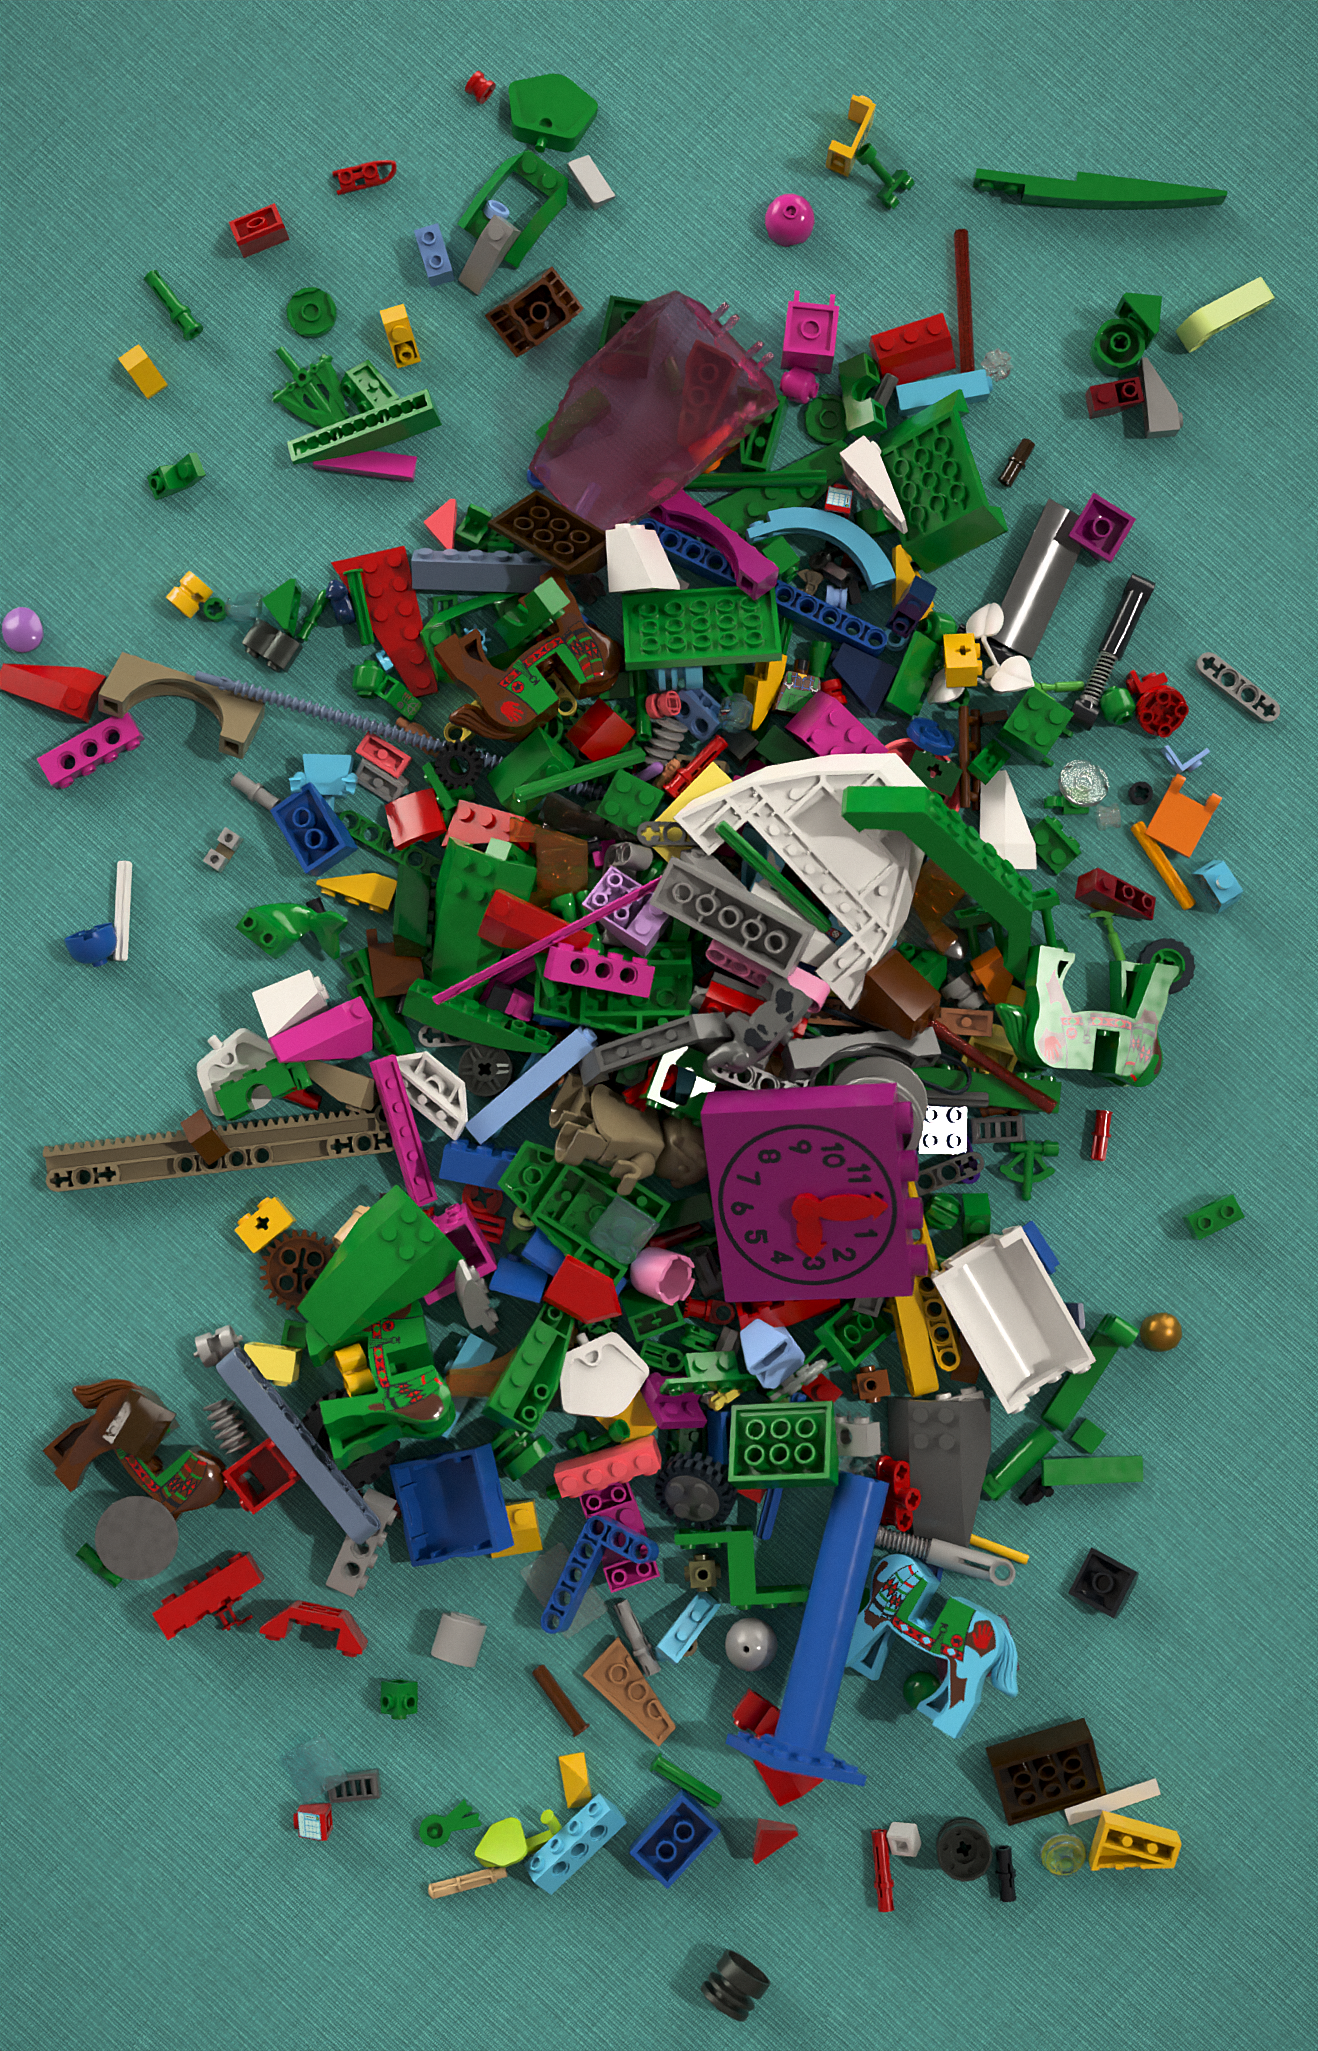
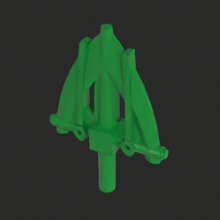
M283 346L276 350L275 353L293 374L292 379L294 381L292 383L287 381L285 383L286 387L280 391L278 389L272 393L274 396L272 401L274 403L280 402L299 418L320 428H325L350 417L345 409L340 382L331 364L333 360L331 355L326 356L323 353L319 358L320 361L317 364L311 363L309 365L310 369L306 371L304 367L300 368ZM323 384L329 392V402L317 385ZM304 395L310 399L317 409L310 408L303 401Z

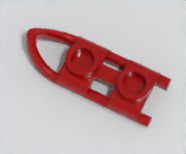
M379 160L333 171V178L338 177L341 190H337V194L342 195L385 184L394 177L397 164L393 160ZM392 165L389 175L380 180L377 167ZM365 179V184L356 186L355 181Z

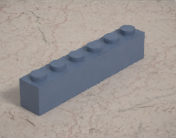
M421 548L414 550L411 560L412 589L529 593L539 586V577L552 569L553 566L528 551L517 554L508 553L507 551L488 553L481 550L460 552L455 549L433 551L430 548Z

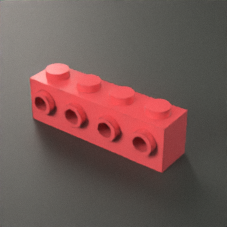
M650 1435L556 1463L554 1477L561 1497L569 1496V1498L581 1496L584 1491L591 1489L599 1491L608 1487V1484L615 1482L626 1483L638 1475H653L661 1469L662 1457L655 1436Z

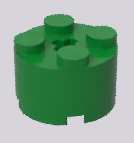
M1114 318L1106 321L1099 328L1091 345L1090 356L1095 366L1103 373L1112 377H1120L1133 370L1145 351L1144 331L1135 321L1129 318Z

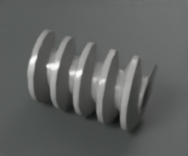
M668 717L665 720L657 719L656 722L662 728L652 729L657 738L652 737L648 740L653 744L652 747L644 746L643 748L648 753L644 761L647 767L654 762H660L663 768H665L668 762H670L669 760L675 758L674 751L680 748L678 742L684 740L682 733L688 731L686 725Z
M227 1398L203 1408V1411H212L207 1417V1421H216L211 1430H220L214 1438L215 1440H224L219 1446V1449L228 1450L224 1455L245 1447L252 1441L251 1438H242L248 1430L238 1428L244 1421L243 1419L235 1420L240 1411L231 1410L230 1408L236 1404V1401H227Z

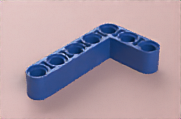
M590 1517L582 1529L540 1620L542 1629L549 1634L562 1633L569 1629L607 1548L635 1563L643 1564L652 1563L657 1559L659 1555L658 1545L653 1540L611 1517ZM599 1521L604 1525V1530L601 1534L598 1533L596 1528ZM620 1533H623L626 1537V1542L623 1546L618 1542ZM588 1544L593 1549V1553L590 1558L586 1555L585 1549ZM642 1545H645L648 1549L646 1558H643L640 1554ZM577 1568L580 1569L582 1574L579 1581L576 1580L574 1575ZM566 1591L570 1594L571 1598L568 1605L563 1599ZM554 1615L559 1618V1626L557 1628L554 1627L552 1622Z

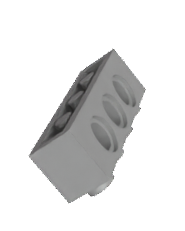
M835 1416L838 1455L868 1457L881 1454L880 1422H869V1417H854V1421H847V1416Z
M370 1488L366 1491L363 1500L380 1520L381 1528L365 1541L368 1547L355 1543L347 1534L325 1584L353 1598L358 1589L363 1591L369 1579V1576L365 1575L368 1568L373 1569L378 1558L375 1550L377 1546L382 1548L388 1533L384 1532L386 1525H392L397 1511L393 1510L397 1500ZM350 1563L357 1564L359 1568L352 1567Z

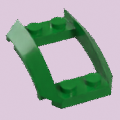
M530 150L508 158L485 183L457 223L478 239L491 220L483 212L487 201L493 197L513 171L548 195L550 198L534 215L504 257V260L517 269L527 252H530L548 225L567 206V190L569 189V179Z
M492 592L439 612L430 619L419 635L437 681L455 684L434 656V647L449 638L445 624L493 607L497 620H499L518 605L520 593ZM533 639L524 647L518 644L513 649L508 646L509 651L487 658V660L494 668L503 670L510 667L517 658L537 644L538 641L535 642Z

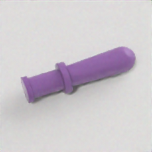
M654 762L640 773L632 775L646 782L662 773L663 765L660 762Z

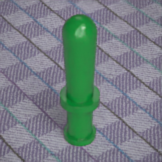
M326 589L319 592L308 617L303 619L305 622L299 634L297 633L296 637L305 642L308 641L307 638L313 627H317V620L330 600L325 598Z

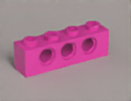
M128 711L123 719L111 716L37 758V761L50 784L56 789L59 787L64 789L74 783L73 779L80 775L88 776L95 772L96 766L103 762L108 764L115 761L119 757V753L125 750L132 751L141 745L140 741L145 738ZM119 733V741L116 744H109L110 735ZM92 745H97L98 751L96 755L88 757L87 749ZM75 758V766L72 769H65L66 760Z
M559 943L558 947L549 946L543 974L549 980L649 998L655 967L647 964V959L633 957L632 961L624 960V955L608 952L607 956L598 955L599 950L584 947L582 952L574 950V945ZM579 958L580 965L578 969L572 971L570 968L571 962ZM600 963H603V973L600 975H596V966ZM628 968V977L621 980L620 972L622 969Z

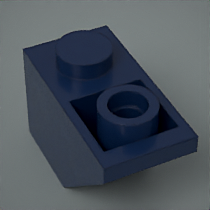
M915 575L889 616L885 627L906 639L930 607L937 587Z

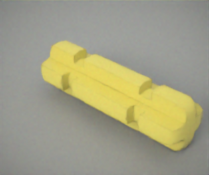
M736 1389L727 1393L717 1392L709 1398L708 1405L714 1411H719L744 1391Z

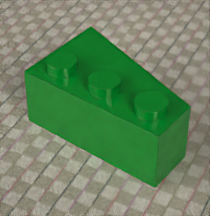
M738 385L740 452L744 472L770 471L789 407L786 396Z

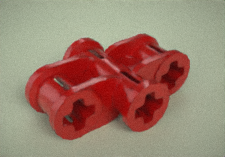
M882 1455L876 1462V1476L873 1478L890 1484L880 1523L885 1526H895L897 1530L905 1532L912 1525V1511L919 1506L921 1493L916 1488H910V1467L906 1461H895L890 1456Z

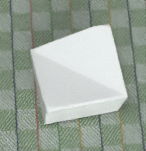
M892 1822L886 1834L892 1855L916 1857L921 1847L917 1825Z

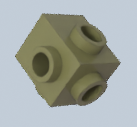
M709 1553L694 1554V1558H688L689 1566H684L685 1582L690 1581L691 1588H696L697 1592L711 1591L713 1586H717L716 1579H721L720 1563H715L714 1556H709ZM706 1570L708 1575L705 1578H699L698 1572Z

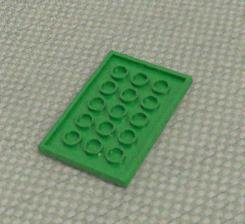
M737 586L622 593L626 670L782 661L775 587L756 600H753Z

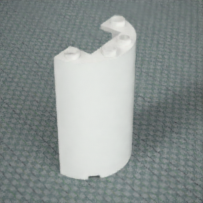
M1021 1226L1005 1228L1002 1230L1003 1235H994L992 1233L971 1243L941 1263L942 1270L940 1272L934 1270L931 1274L934 1285L1007 1414H1016L1025 1408L1024 1404L1030 1401L1028 1397L1040 1391L1039 1387L1047 1382L1051 1384L1058 1381L1062 1377L1061 1374L1065 1371L1073 1374H1082L1091 1368L1090 1364L1096 1361Z

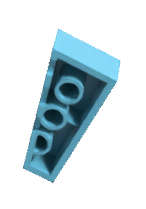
M472 1333L469 1334L467 1339L462 1337L455 1349L459 1352L455 1361L450 1359L443 1371L446 1374L444 1381L449 1387L451 1399L456 1409V1417L451 1427L444 1434L435 1438V1440L444 1445L497 1350V1347Z

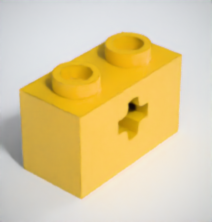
M974 633L943 635L946 688L977 686V676L982 675V660H977L980 659V644L975 643Z
M268 1196L257 1205L259 1208L257 1212L252 1216L250 1213H247L237 1222L239 1226L235 1229V1232L254 1254L260 1252L297 1221L278 1197L270 1199ZM260 1218H268L270 1220L267 1223L268 1229L259 1227L261 1224Z

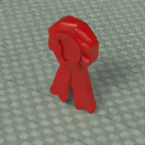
M658 1059L648 1068L647 1079L622 1093L626 1096V1103L637 1107L642 1112L645 1111L647 1106L645 1105L646 1101L640 1099L639 1096L640 1094H646ZM675 1064L669 1066L661 1090H668L676 1082L678 1068Z

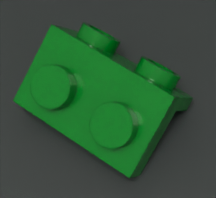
M452 757L450 759L452 770L457 773H463L458 761ZM428 762L422 766L426 782L434 788L437 794V802L446 811L456 810L459 800L471 802L477 798L470 785L466 789H462V786H459L458 789H453L454 785L450 784L447 787L445 780L441 782L439 780L440 774L436 775L435 770L437 766H435V762Z

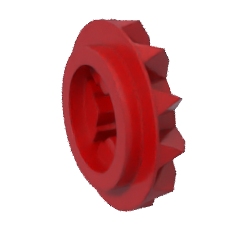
M466 1184L462 1193L463 1203L466 1202L469 1209L494 1214L499 1210L503 1202L501 1190L481 1187L484 1193H493V1195L486 1199L487 1208H485L481 1201H472V1199L479 1195V1187Z

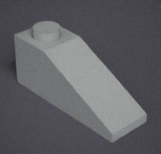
M493 215L479 236L458 280L479 295L521 234V231L503 217Z
M1147 357L1142 358L1138 364V372L1144 398L1142 410L1145 439L1176 436L1180 428L1183 427L1182 412H1178V404Z

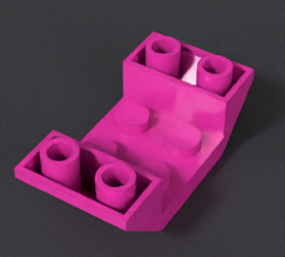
M629 1482L611 1483L605 1489L599 1491L591 1489L584 1491L581 1496H578L586 1519L592 1516H608L649 1538ZM601 1521L596 1526L599 1534L604 1530V1525ZM620 1533L618 1537V1542L621 1546L626 1542V1537L623 1533ZM642 1545L640 1548V1554L643 1558H646L648 1554V1549L645 1545ZM609 1548L606 1549L601 1560L611 1593L660 1576L656 1560L652 1563L638 1564Z

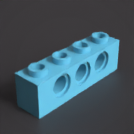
M598 1793L524 1864V1867L533 1882L552 1895L627 1822L616 1805Z

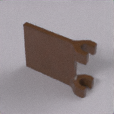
M376 928L366 929L375 998L407 995L408 989L417 978L424 980L421 957L396 956L394 942L379 944Z

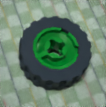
M1162 938L1148 944L1140 952V957L1136 963L1163 964V962H1167L1169 965L1179 966V974L1173 980L1168 995L1183 990V988L1190 984L1189 981L1194 977L1193 973L1196 964H1194V956L1190 953L1191 950L1184 946V943L1175 941L1172 938Z

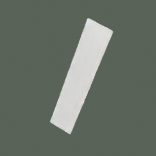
M1155 1778L1066 1808L1064 1811L1069 1825L1099 1816L1102 1810L1111 1812L1160 1795V1790Z

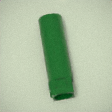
M1040 1424L985 1477L982 1489L995 1503L998 1502L1059 1441L1044 1425Z

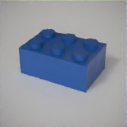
M459 1136L456 1141L452 1138L449 1139L444 1148L439 1178L503 1191L497 1183L514 1159L519 1148L513 1146H505V1149L495 1147L494 1143L488 1141L480 1145V1143L469 1142L470 1139Z
M681 1789L630 1845L629 1853L668 1889L721 1831V1826L684 1789Z

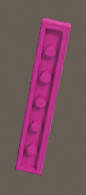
M391 1054L370 1062V1067L408 1195L421 1207L437 1200L438 1197L396 1055Z

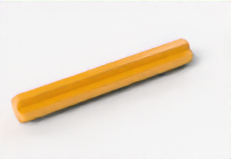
M1137 822L1131 827L1132 833L1183 910H1188L1196 904L1195 899L1158 843L1144 835L1147 829L1144 822Z

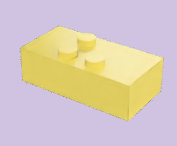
M712 762L654 822H676L673 817L692 800L733 781ZM660 827L661 833H654L651 828H647V832L642 833V836H645L647 841H650L652 836H660V841H664V827ZM677 827L671 828L667 834L668 839L671 841L680 840L682 830ZM688 833L685 842H690V835ZM693 847L653 848L669 863L671 857L680 859L681 850L692 849Z

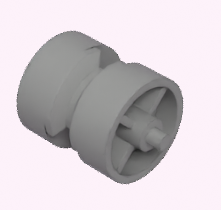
M967 972L958 978L956 976L953 978L949 974L947 976L949 980L947 982L948 985L940 990L945 1000L953 1002V1008L979 1010L978 1007L987 1001L979 989L974 990L972 988L974 982Z
M230 1324L218 1328L215 1334L208 1332L195 1337L197 1352L193 1353L195 1358L200 1357L205 1368L213 1367L235 1347L240 1348L239 1341L243 1340V1336H237Z

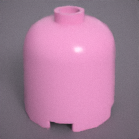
M647 1247L641 1250L633 1258L630 1265L629 1275L634 1288L668 1305H674L678 1300L684 1301L691 1292L695 1279L691 1278V1268H694V1264L689 1257L659 1247Z

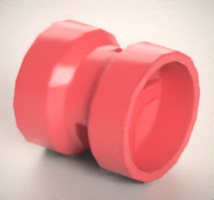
M670 690L662 694L655 693L649 695L646 698L645 707L652 719H660L664 716L678 715L681 710V701L678 694Z

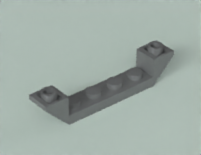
M725 1013L692 1014L595 1047L578 1062L584 1087L609 1080L608 1073L668 1052L701 1041L706 1046L731 1038L729 1027L724 1023L726 1020Z

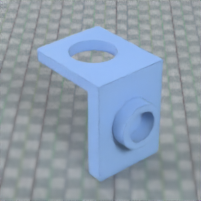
M1169 745L1160 750L1178 774L1186 769L1192 772L1203 764L1200 759L1210 752L1206 748L1182 765Z

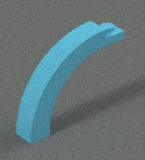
M807 507L781 508L767 513V523L761 520L750 524V528L745 533L748 544L785 534H805L824 539L839 547L855 562L864 576L869 591L893 584L896 579L893 568L879 545L860 527L831 512Z

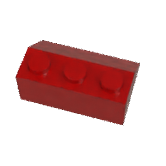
M943 313L870 337L869 348L873 359L877 361L881 381L884 375L889 373L898 378L897 385H902L956 369L951 335Z

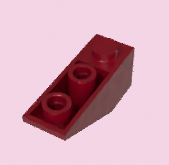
M1098 867L1078 876L1075 893L1076 900L1094 909L1149 921L1153 920L1156 897Z

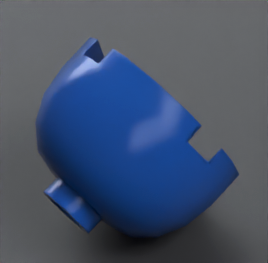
M111 922L96 925L93 929L87 931L84 929L66 937L64 940L66 948L73 959L82 964L92 963L93 967L106 964L108 962L106 958L112 955L117 948V935Z

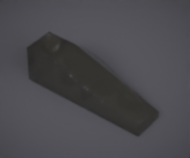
M555 792L547 794L537 818L543 822L541 827L552 833H555L557 829L565 833L589 837L598 835L602 839L642 845L637 836L583 809L581 806Z

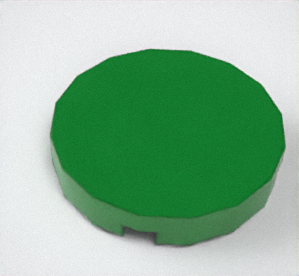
M316 287L303 288L295 292L286 308L287 319L292 329L300 336L309 339L320 338L328 334L334 327L337 319V309L332 297L327 292Z
M823 394L811 401L807 406L804 415V426L808 435L814 441L823 445H831L841 439L844 441L850 434L845 426L846 412L842 404V397L835 394Z

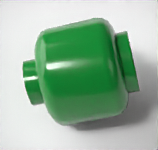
M931 611L926 618L919 622L918 630L939 646H943V635L956 634L957 626L950 614Z
M364 660L363 664L354 667L352 689L357 692L358 697L365 699L377 698L374 691L386 677V671L378 666V662Z
M1117 686L1104 690V695L1098 703L1105 720L1115 725H1123L1129 722L1136 711V706L1129 690L1118 688Z

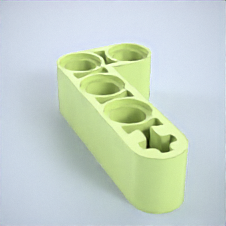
M1259 277L1197 310L1175 332L1190 353L1201 347L1214 334L1263 309L1275 297L1262 277Z

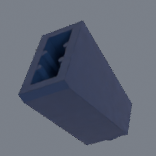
M843 642L840 649L835 647L829 659L833 663L830 670L838 679H841L842 684L866 713L874 718L898 668Z

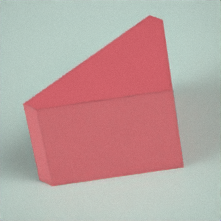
M456 499L448 500L424 521L425 528L444 550L454 549Z

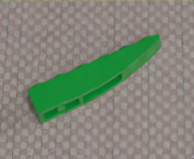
M417 978L408 989L402 1015L449 1035L495 1048L547 1054L557 1042L558 1037L551 1035L545 1030H539L522 1020L511 1018L498 1010L490 1009L475 1000H469L460 995H456L436 1005L433 996L446 989L436 986L428 980Z

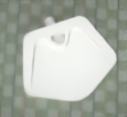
M246 1028L238 1029L223 1042L216 1035H213L207 1041L213 1050L197 1064V1076L210 1111L216 1116L224 1115L214 1093L220 1090L221 1084L230 1080L237 1082L243 1079L242 1075L252 1069L259 1071L266 1067V1062L276 1058L268 1041ZM265 1085L257 1087L252 1093V1103L255 1110L265 1106L272 1099L270 1090Z
M585 1333L579 1334L576 1340L580 1346L566 1353L559 1381L561 1408L568 1415L603 1418L617 1416L628 1407L647 1379L649 1367L617 1333H607L590 1342Z

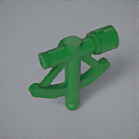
M1025 1140V1143L1009 1142V1152L1019 1154L1006 1166L1000 1165L999 1171L1011 1180L1022 1183V1200L1029 1201L1031 1199L1032 1183L1041 1182L1055 1173L1053 1167H1047L1042 1160V1156L1057 1157L1059 1154L1058 1142L1045 1140L1041 1143H1035L1034 1140ZM1024 1157L1023 1175L1013 1172L1011 1168ZM1034 1158L1043 1169L1038 1174H1033Z

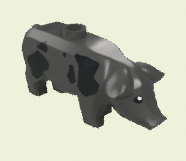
M772 972L766 978L767 982L756 992L766 1003L761 1005L751 1017L738 1011L737 1013H731L724 1021L725 1024L731 1027L735 1038L734 1041L718 1047L707 1057L708 1069L721 1067L730 1070L734 1074L742 1073L754 1063L767 1057L780 1043L783 1046L786 1045L794 1036L792 1031L804 1019L808 1008L812 1005V999L800 989L791 986L787 978Z

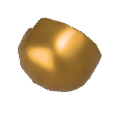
M1157 1313L1146 1317L1140 1328L1141 1341L1146 1348L1155 1352L1172 1350L1182 1338L1181 1324L1175 1316L1168 1313Z

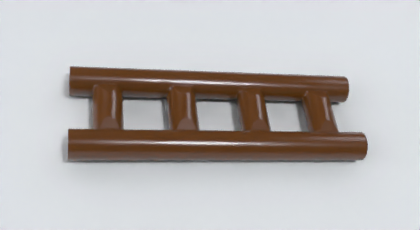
M959 706V768L963 770L960 776V808H970V802H972V811H980L981 781L967 769L970 765L969 751H971V762L981 752L980 709L970 710L969 716L968 706ZM969 726L971 731V741H969ZM970 777L972 782V791H970Z

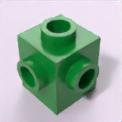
M402 1678L381 1681V1713L391 1715V1719L394 1720L407 1719V1715L417 1713V1681Z

